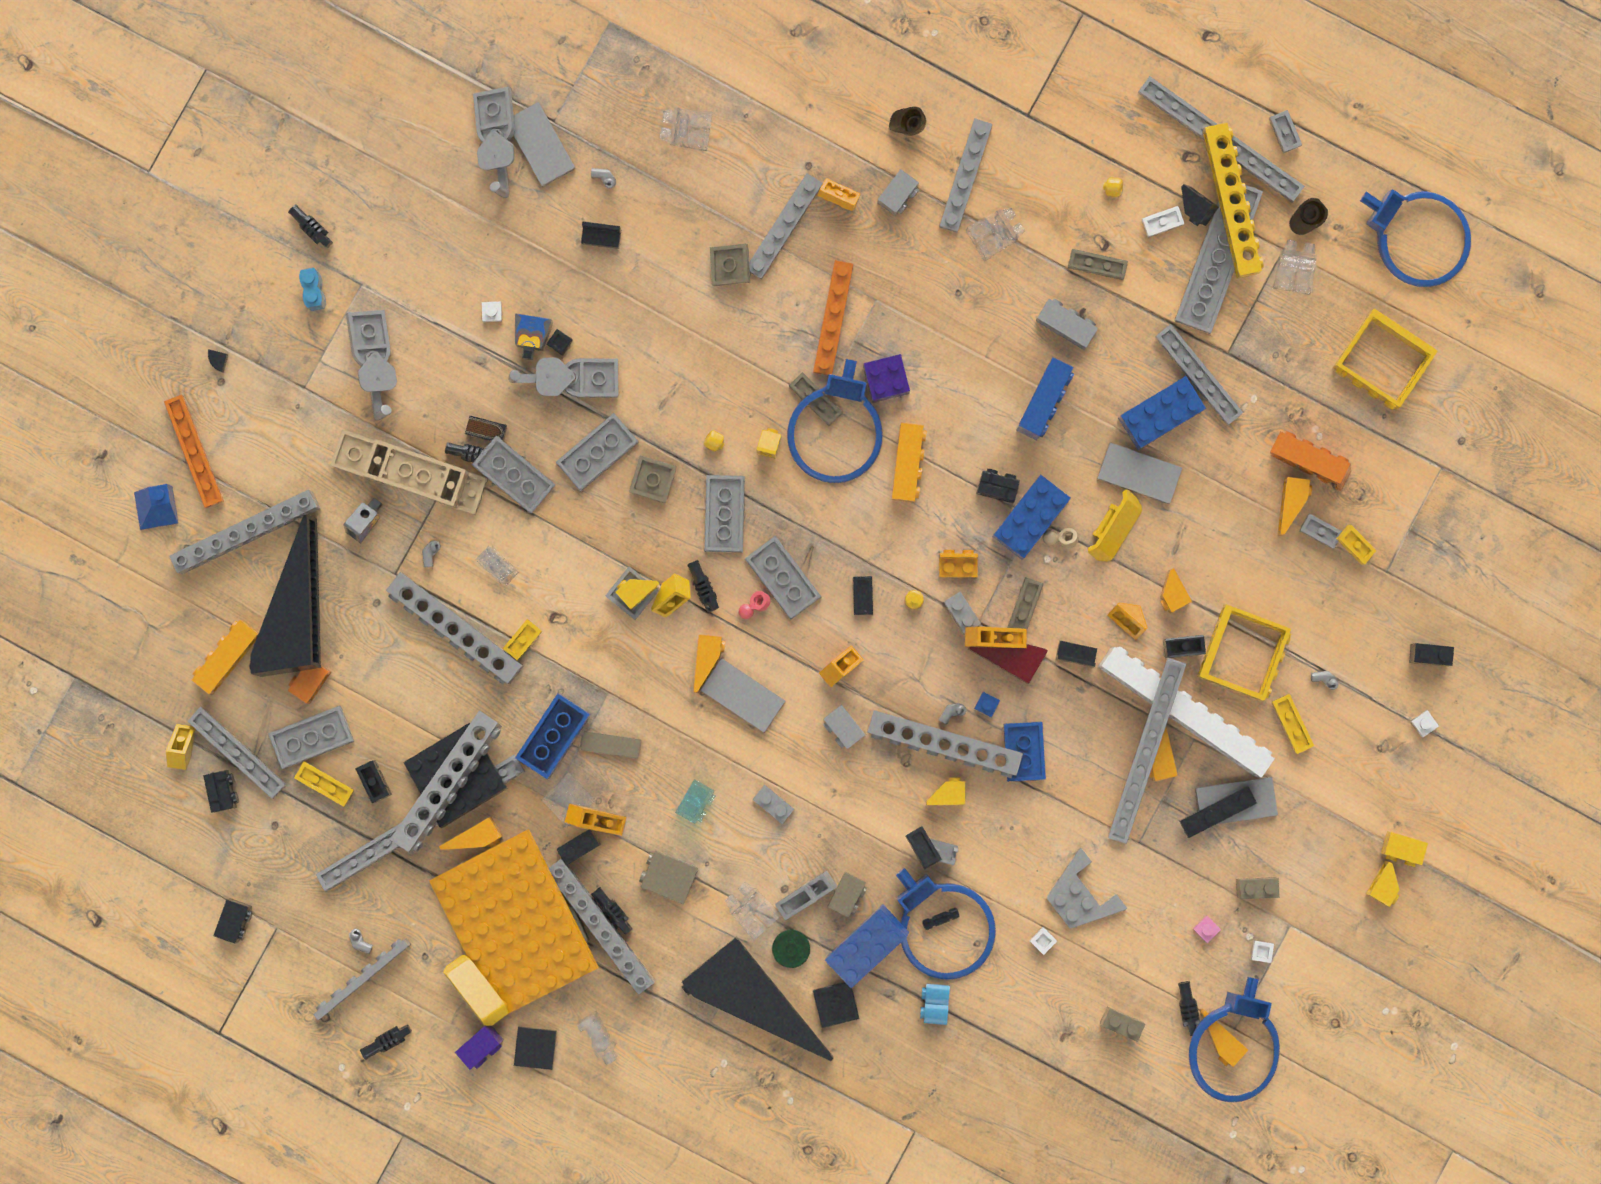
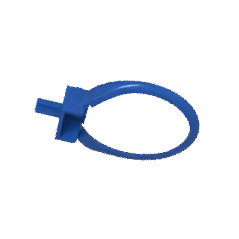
M1393 189L1388 191L1381 201L1368 192H1365L1361 197L1360 202L1374 210L1366 225L1377 232L1380 257L1386 268L1396 278L1409 285L1432 287L1449 281L1463 268L1470 253L1471 232L1466 217L1451 200L1439 194L1426 191L1402 196ZM1422 198L1434 199L1449 206L1460 218L1465 231L1463 253L1456 266L1444 276L1431 280L1415 279L1401 272L1393 263L1388 251L1387 234L1383 235L1404 200L1410 202Z
M846 359L842 377L829 374L824 388L804 398L795 408L788 424L787 440L794 461L806 474L823 482L841 483L861 476L875 462L881 449L883 436L881 421L876 409L865 397L864 393L867 382L853 379L857 361ZM822 392H825L824 394L858 402L864 401L863 406L868 410L874 421L876 441L872 454L864 465L846 475L828 476L814 471L801 459L795 446L794 430L796 421L802 410L810 402L824 396Z
M905 868L900 870L896 876L905 886L906 890L896 898L904 909L900 923L906 929L910 918L907 914L940 888L942 892H958L975 900L983 909L989 925V938L984 952L976 962L963 970L941 973L925 967L912 954L906 938L901 942V946L908 960L922 973L938 979H957L977 970L990 955L996 935L994 917L984 899L973 890L962 885L934 883L927 874L915 882Z
M1247 977L1243 995L1227 992L1225 1005L1205 1016L1192 1035L1189 1046V1064L1192 1075L1200 1088L1217 1100L1242 1102L1253 1098L1269 1084L1277 1069L1280 1052L1279 1037L1275 1026L1269 1019L1272 1003L1255 998L1259 979ZM1227 1012L1255 1019L1261 1018L1263 1020L1262 1024L1271 1036L1274 1047L1273 1064L1267 1078L1252 1092L1249 1091L1241 1095H1224L1212 1089L1203 1079L1197 1063V1048L1201 1036L1211 1024L1227 1016Z

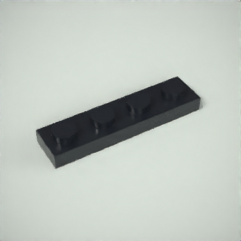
M1246 786L1179 820L1187 838H1190L1257 804L1249 786Z

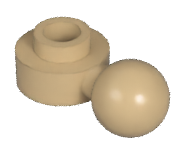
M1065 528L1059 534L1049 530L1043 535L1045 544L1051 546L1060 542L1064 548L1076 546L1079 540L1077 532L1072 528Z

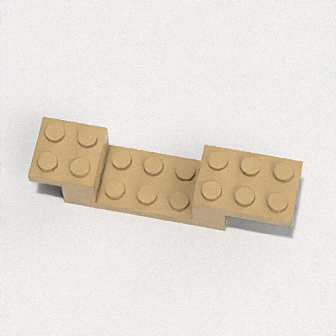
M343 429L330 463L332 467L415 493L476 515L488 480L465 469Z

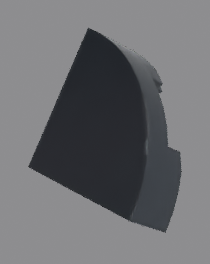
M208 349L210 364L219 372L224 373L228 354Z

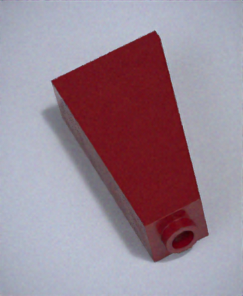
M1029 644L1026 645V648H968L971 652L1026 684L1030 683L1048 652L1045 648Z

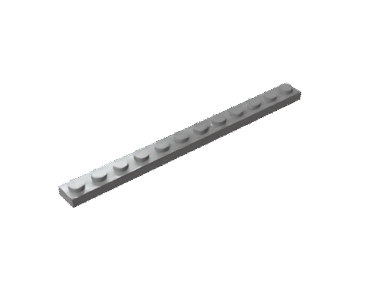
M516 755L495 766L505 784L525 772L519 760L515 759ZM429 811L422 814L423 821L429 818ZM400 824L317 873L316 876L324 891L331 890L400 848L399 845L390 840ZM417 827L411 830V837L417 835Z

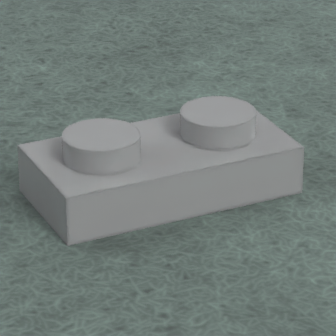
M1288 110L1269 118L1283 153L1302 146Z
M1311 514L1307 515L1299 530L1332 549L1337 545L1338 540L1336 538L1342 532Z
M766 785L753 798V801L781 824L784 823L794 810Z

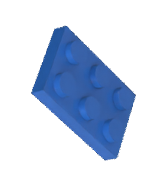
M1043 723L1003 724L1005 748L1023 753L1017 776L1007 777V782L1045 780Z

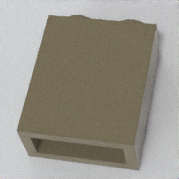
M657 850L654 854L650 853L646 862L649 865L647 872H642L639 880L642 883L641 888L684 905L698 867Z

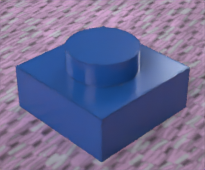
M982 692L974 709L992 717L1000 700Z

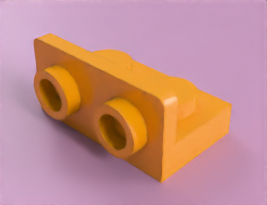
M826 178L817 196L835 203L844 209L853 211L861 194Z
M943 550V553L939 554V577L977 578L978 554L974 553V550H962V553H955V550Z

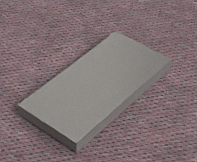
M539 102L514 115L515 130L513 135L542 187L576 169Z
M613 413L557 460L556 463L575 486L582 491L639 442Z
M498 436L493 438L472 464V466L530 514L555 486L551 480Z
M1110 442L1097 479L1170 504L1182 467Z
M706 475L705 552L743 553L745 476Z
M776 536L745 558L790 620L821 598V595Z
M722 658L701 688L702 692L762 732L766 731L785 702L784 699Z
M341 706L268 733L281 769L354 742Z
M1268 777L1195 788L1198 811L1249 786L1257 804L1218 824L1277 816L1273 779Z

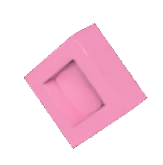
M1207 915L1193 928L1206 943L1221 930Z

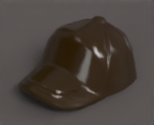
M915 106L897 110L890 118L889 129L908 136L917 135L926 127V116L921 108Z
M1318 198L1307 199L1292 215L1289 221L1290 229L1297 235L1311 232L1326 221L1328 209Z

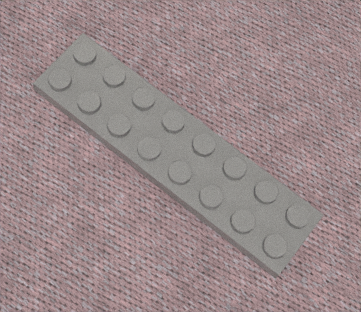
M1227 178L1226 184L1233 186L1234 181ZM1245 185L1246 194L1244 195L1246 201H1249L1251 208L1249 213L1250 220H1253L1263 191ZM1231 196L1229 198L1232 204H1238L1236 197ZM1220 206L1212 217L1174 320L1208 334L1212 332L1234 272ZM1234 215V220L1237 223L1243 222L1240 215ZM1239 233V240L1245 242L1247 236Z

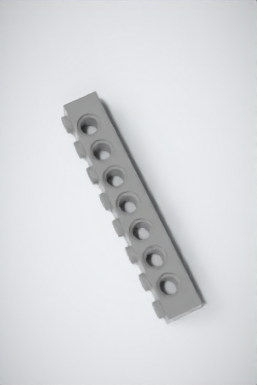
M306 490L186 547L169 557L176 572L183 575L302 518L303 515H309L321 508L313 491Z
M400 572L386 589L390 593L388 595L390 599L396 603L398 601L402 602L405 605L403 608L413 615L415 612L419 615L420 618L418 620L426 626L432 625L435 628L434 632L442 638L444 636L449 638V644L457 650L462 648L466 651L464 655L471 661H474V659L481 663L479 667L487 673L492 671L496 674L494 678L501 684L505 682L510 684L523 668L521 663L405 574ZM406 590L413 592V597L410 600L404 598ZM423 601H426L428 603V609L424 612H421L419 610V604ZM437 613H441L443 621L437 624L434 621V616ZM453 624H456L459 628L456 635H451L449 632V628ZM468 636H472L474 639V643L470 647H467L464 643L465 638ZM482 648L489 650L487 658L483 659L480 657L479 652ZM498 659L504 662V667L501 670L495 668V662Z
M875 710L868 729V733L872 734L871 738L882 740L885 737L890 739L889 743L899 746L901 742L909 744V749L919 751L920 748L927 750L926 754L938 756V753L946 755L945 759L954 762L957 759L964 760V765L975 767V764L983 766L982 770L992 773L994 769L1002 771L1001 775L1012 778L1013 775L1017 776L1023 753ZM887 723H892L895 727L892 734H887L884 731V726ZM906 728L913 731V737L909 740H906L902 735ZM923 734L931 736L932 741L929 745H924L921 742ZM947 739L950 742L948 750L940 748L939 743L941 740ZM962 744L967 745L969 748V752L965 756L958 753V747ZM979 750L987 752L988 757L985 761L977 759L976 754ZM999 755L1006 758V764L1002 767L997 766L995 763V758Z
M481 711L476 714L390 839L412 855L422 848L423 840L433 832L434 824L444 816L445 808L455 800L456 792L466 784L467 776L477 768L478 760L489 751V745L492 740H495L500 735L502 726ZM485 731V737L478 740V733ZM470 747H473V748H474L473 754L470 755V756H467V755H466L467 749L470 748ZM459 763H462V764H463L462 770L459 771V772H456V771H455L456 765L459 764ZM451 779V786L444 788L445 781ZM440 795V802L433 804L434 797ZM429 811V818L423 821L422 814ZM417 827V835L411 837V830Z
M561 858L549 867L560 891L637 994H641L654 984L655 980L618 930L606 918L600 906L570 866H566Z

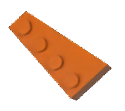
M1280 431L1270 451L1272 457L1292 467L1298 465L1300 466L1299 470L1308 475H1313L1314 473L1321 482L1325 484L1332 482L1337 485L1335 489L1342 491L1351 473V463H1349L1347 458L1340 455L1338 457L1331 455V451L1321 447L1318 449L1308 440L1303 439L1301 441L1296 439V435L1288 431L1283 433Z

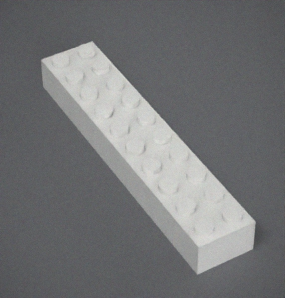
M1122 647L1110 648L1098 665V668L1152 705L1160 682V674L1153 669L1147 670L1144 668V663L1138 658L1127 656L1129 652ZM1177 691L1169 717L1254 777L1262 778L1275 759L1271 756L1272 752L1263 746H1256V741L1251 737L1240 735V730L1232 724L1226 725L1223 723L1224 719L1218 714H1210L1207 711L1208 707L1200 702H1193L1191 700L1192 696L1185 691Z

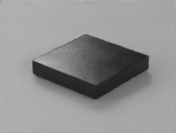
M845 982L813 990L822 1028L859 1019L852 988Z
M518 1026L514 1066L552 1070L557 1030Z

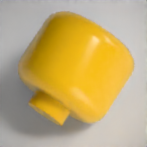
M1113 177L1108 178L1107 182L1103 184L1105 194L1110 197H1120L1123 190V180Z
M712 430L706 436L703 444L709 450L716 452L718 449L721 450L725 444L723 443L724 436Z
M912 590L906 594L904 601L908 608L915 610L922 606L924 598L921 592Z

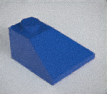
M163 484L134 492L140 530L178 524L173 486Z

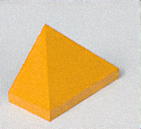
M1118 603L1107 614L1109 618L1135 640L1148 628L1140 605Z

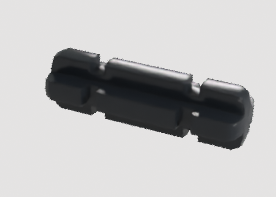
M953 908L949 912L945 911L932 916L931 919L923 920L922 924L925 930H929L933 926L949 922L950 919H957L960 915L957 908Z

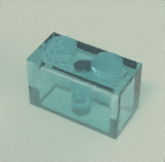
M694 779L675 813L694 824L697 821L701 822L707 813L703 810L707 804L711 806L716 797L713 794L715 790Z

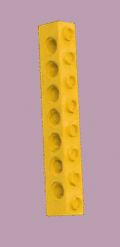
M1228 123L1205 127L1202 133L1236 278L1257 275L1264 268L1262 257L1258 255L1259 242L1257 238H1254L1255 224L1253 220H1250L1249 216L1251 208L1249 201H1246L1244 195L1246 194L1245 183L1241 182L1240 178L1242 169L1240 164L1237 165L1236 161L1238 152L1236 146L1232 144V128L1228 127ZM1216 142H1224L1225 149L1218 148ZM1221 160H1227L1230 163V167H1223ZM1231 178L1234 181V185L1228 186L1225 179ZM1231 196L1236 197L1238 204H1232L1229 198ZM1234 215H1240L1243 222L1237 223L1234 220ZM1238 234H1245L1247 236V241H1240L1238 238ZM1243 252H1249L1251 260H1245L1242 255Z

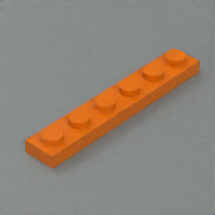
M837 260L834 262L813 373L832 375L853 270L852 263Z
M181 394L164 401L204 507L209 508L224 502L184 396Z

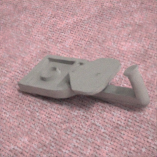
M504 87L474 93L473 98L477 135L483 142L477 150L478 164L483 170L497 169L498 182H493L490 185V190L503 198H508L507 167L514 161L513 144L509 141L514 134L515 124L511 88Z
M385 310L348 312L346 319L351 352L354 360L361 366L358 370L359 384L364 391L370 392L374 418L381 420L390 415L392 410L388 405L382 406L380 391L391 390L397 383L395 368L387 362L390 356V343Z
M542 358L537 362L536 374H520L518 370H512L508 380L510 383H536V389L542 396H558L565 390L574 397L618 398V359L579 358L573 359L565 365L558 358Z

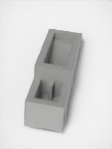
M826 870L775 905L783 918L787 920L834 890L837 885Z

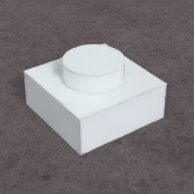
M501 301L482 302L483 322H502Z
M1428 710L1410 721L1421 737L1426 736L1439 727Z
M1042 927L1030 939V942L1044 955L1057 940Z
M1254 940L1251 960L1271 963L1274 944Z

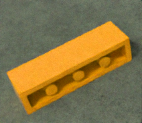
M900 424L891 500L914 503L915 498L919 499L920 487H917V479L921 480L922 468H919V462L923 461L925 450L921 449L922 442L926 441L927 431L923 430L924 425Z
M244 620L235 621L230 626L229 634L226 637L223 636L218 641L216 650L214 652L211 651L205 657L206 662L204 665L197 667L192 674L194 677L191 680L208 694L213 695L255 644L259 632Z

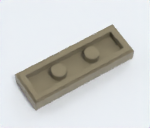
M1072 249L1068 268L1124 280L1128 261Z
M803 372L789 385L802 400L811 393L820 390ZM823 393L824 396L813 400L808 406L830 426L843 412Z
M1025 577L1007 628L1028 629L1044 583Z
M584 731L581 750L638 759L641 740Z

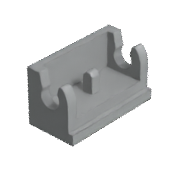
M930 839L942 859L939 862L954 865L958 846Z

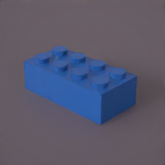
M1054 357L1051 359L1016 431L1034 440H1037L1039 436L1043 437L1049 427L1046 422L1047 420L1051 421L1057 410L1055 404L1056 402L1060 403L1066 392L1063 388L1064 386L1068 387L1074 376V373H1072L1074 367Z
M1187 376L1120 415L1118 419L1137 450H1140L1201 413L1206 407Z
M1040 475L992 537L1023 560L1071 497Z
M557 693L515 759L544 778L550 779L591 714Z
M882 904L829 953L825 961L852 988L906 939L909 931Z

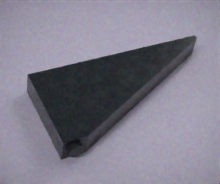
M303 515L252 649L249 664L252 675L265 677L321 668L317 518L310 515Z
M737 937L733 938L682 980L683 986L681 987L688 996L691 994L696 999L829 1061L834 1059L833 1055Z

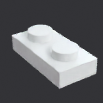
M1178 206L1142 218L1147 237L1185 224Z

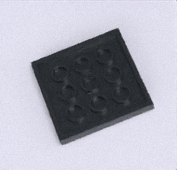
M470 723L403 762L421 794ZM468 748L466 751V755H472L474 752V748ZM488 753L481 756L478 760L477 768L467 776L466 784L456 792L455 800L445 808L444 816L436 821L441 829L508 789ZM457 764L455 767V771H461L463 768V764ZM451 779L445 781L444 788L451 786ZM440 795L434 797L433 804L440 802Z

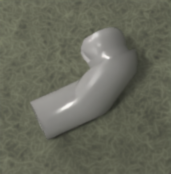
M591 169V178H601L605 187L610 189L616 185V179L609 170Z
M433 540L423 548L424 567H433L432 557L441 548L438 541Z
M1329 671L1311 673L1312 682L1322 681L1331 690L1338 688V679Z
M961 703L947 705L939 720L947 725L952 716H963L966 713V707Z
M359 929L351 930L349 939L352 947L370 954L373 945L364 942Z

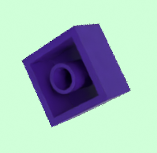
M901 354L863 364L872 403L910 393Z
M484 1026L455 1053L469 1070L473 1067L478 1069L486 1062L488 1054L492 1056L502 1047L500 1043L504 1039L492 1026Z

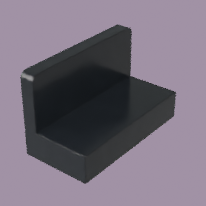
M582 222L581 244L619 249L622 231L620 226Z
M1059 641L1056 660L1095 667L1098 648Z

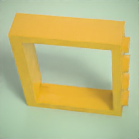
M1374 308L1369 312L1332 368L1336 370L1335 372L1339 376L1352 380L1351 383L1357 388L1367 390V394L1372 398L1382 400L1384 402L1383 405L1387 408L1397 410L1402 406L1438 350ZM1371 321L1425 356L1396 400L1342 365Z
M1223 605L1197 677L1254 699L1265 701L1272 692L1270 687L1272 680L1275 681L1279 672L1277 670L1278 663H1282L1285 657L1283 650L1285 644L1288 645L1291 640V628L1230 605ZM1231 614L1280 632L1258 693L1209 675Z

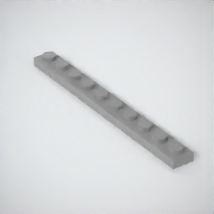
M1150 76L1138 91V94L1203 140L1202 131L1204 128L1218 125ZM1233 135L1231 140L1233 146L1237 148V164H1240L1245 170L1293 203L1305 186ZM1216 142L1218 148L1225 149L1224 142Z
M1167 658L1108 836L1110 839L1127 844L1186 663Z

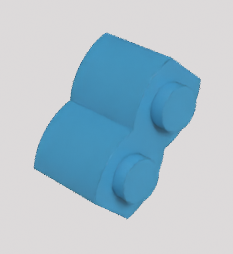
M315 268L301 270L299 279L304 288V304L311 311L325 309L326 298L322 292L323 281L321 275Z
M926 983V988L922 987L921 999H925V1007H921L920 1019H924V1023L947 1025L950 985Z

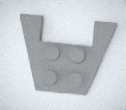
M1082 848L1078 849L1046 897L1070 929L1127 909L1117 894L1100 906L1076 874L1092 862Z

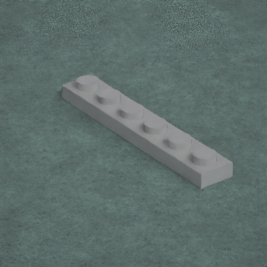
M974 118L939 226L940 228L958 232L991 131V123Z
M806 173L750 260L749 268L751 274L762 280L823 185L822 182Z
M1171 324L1155 336L1227 426L1243 413Z
M200 707L188 720L198 732L272 799L286 786L284 781L203 707Z
M407 938L403 941L398 939L391 945V951L388 953L384 951L377 956V962L371 966L369 963L361 970L363 974L358 978L353 976L346 982L347 987L343 990L339 988L331 994L332 999L328 1003L324 1000L316 1007L317 1012L313 1015L317 1020L323 1018L409 947L411 943Z

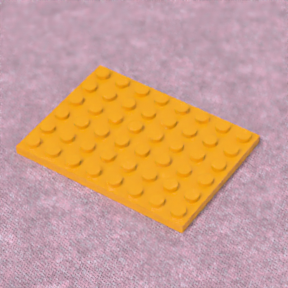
M529 829L429 880L465 954L505 1003L508 1014L599 968Z

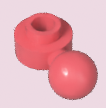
M762 591L755 592L750 598V604L740 606V617L749 619L753 616L754 610L765 611L770 605L769 595Z

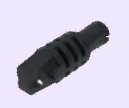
M297 204L290 208L288 213L317 245L320 242L324 247L329 248L333 244L326 236L329 232L313 216H307Z
M447 442L445 454L459 456L463 461L473 463L485 448L470 444L462 446Z
M696 560L687 564L694 579L693 586H695V590L698 592L697 595L700 597L702 605L704 604L708 613L717 610L719 606L716 600V593L713 591V587H711L708 576L704 575L699 561Z
M601 887L596 889L591 896L602 907L601 911L605 914L606 918L615 929L620 928L625 935L632 930V927L627 922L629 917L615 900L608 898Z
M1190 981L1178 983L1181 995L1179 1006L1183 1026L1189 1027L1190 1036H1192L1197 1027L1196 1025L1200 1023L1197 1001L1192 996Z
M409 1024L401 1028L395 1026L374 1039L375 1042L361 1048L360 1052L365 1060L378 1052H386L404 1042V1037L410 1034L412 1030Z

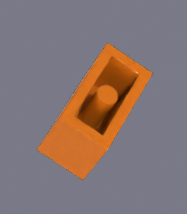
M322 665L321 668L301 671L297 677L294 676L289 682L288 686L290 688L288 691L305 703L310 704L331 674V671Z

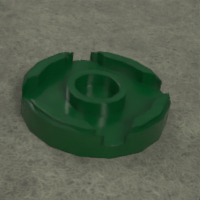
M788 929L775 937L772 944V953L780 965L787 968H796L807 961L810 954V943L802 932Z

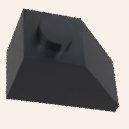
M1183 184L1181 190L1185 214L1190 217L1189 221L1194 225L1199 226L1201 224L1207 226L1219 206L1193 187Z

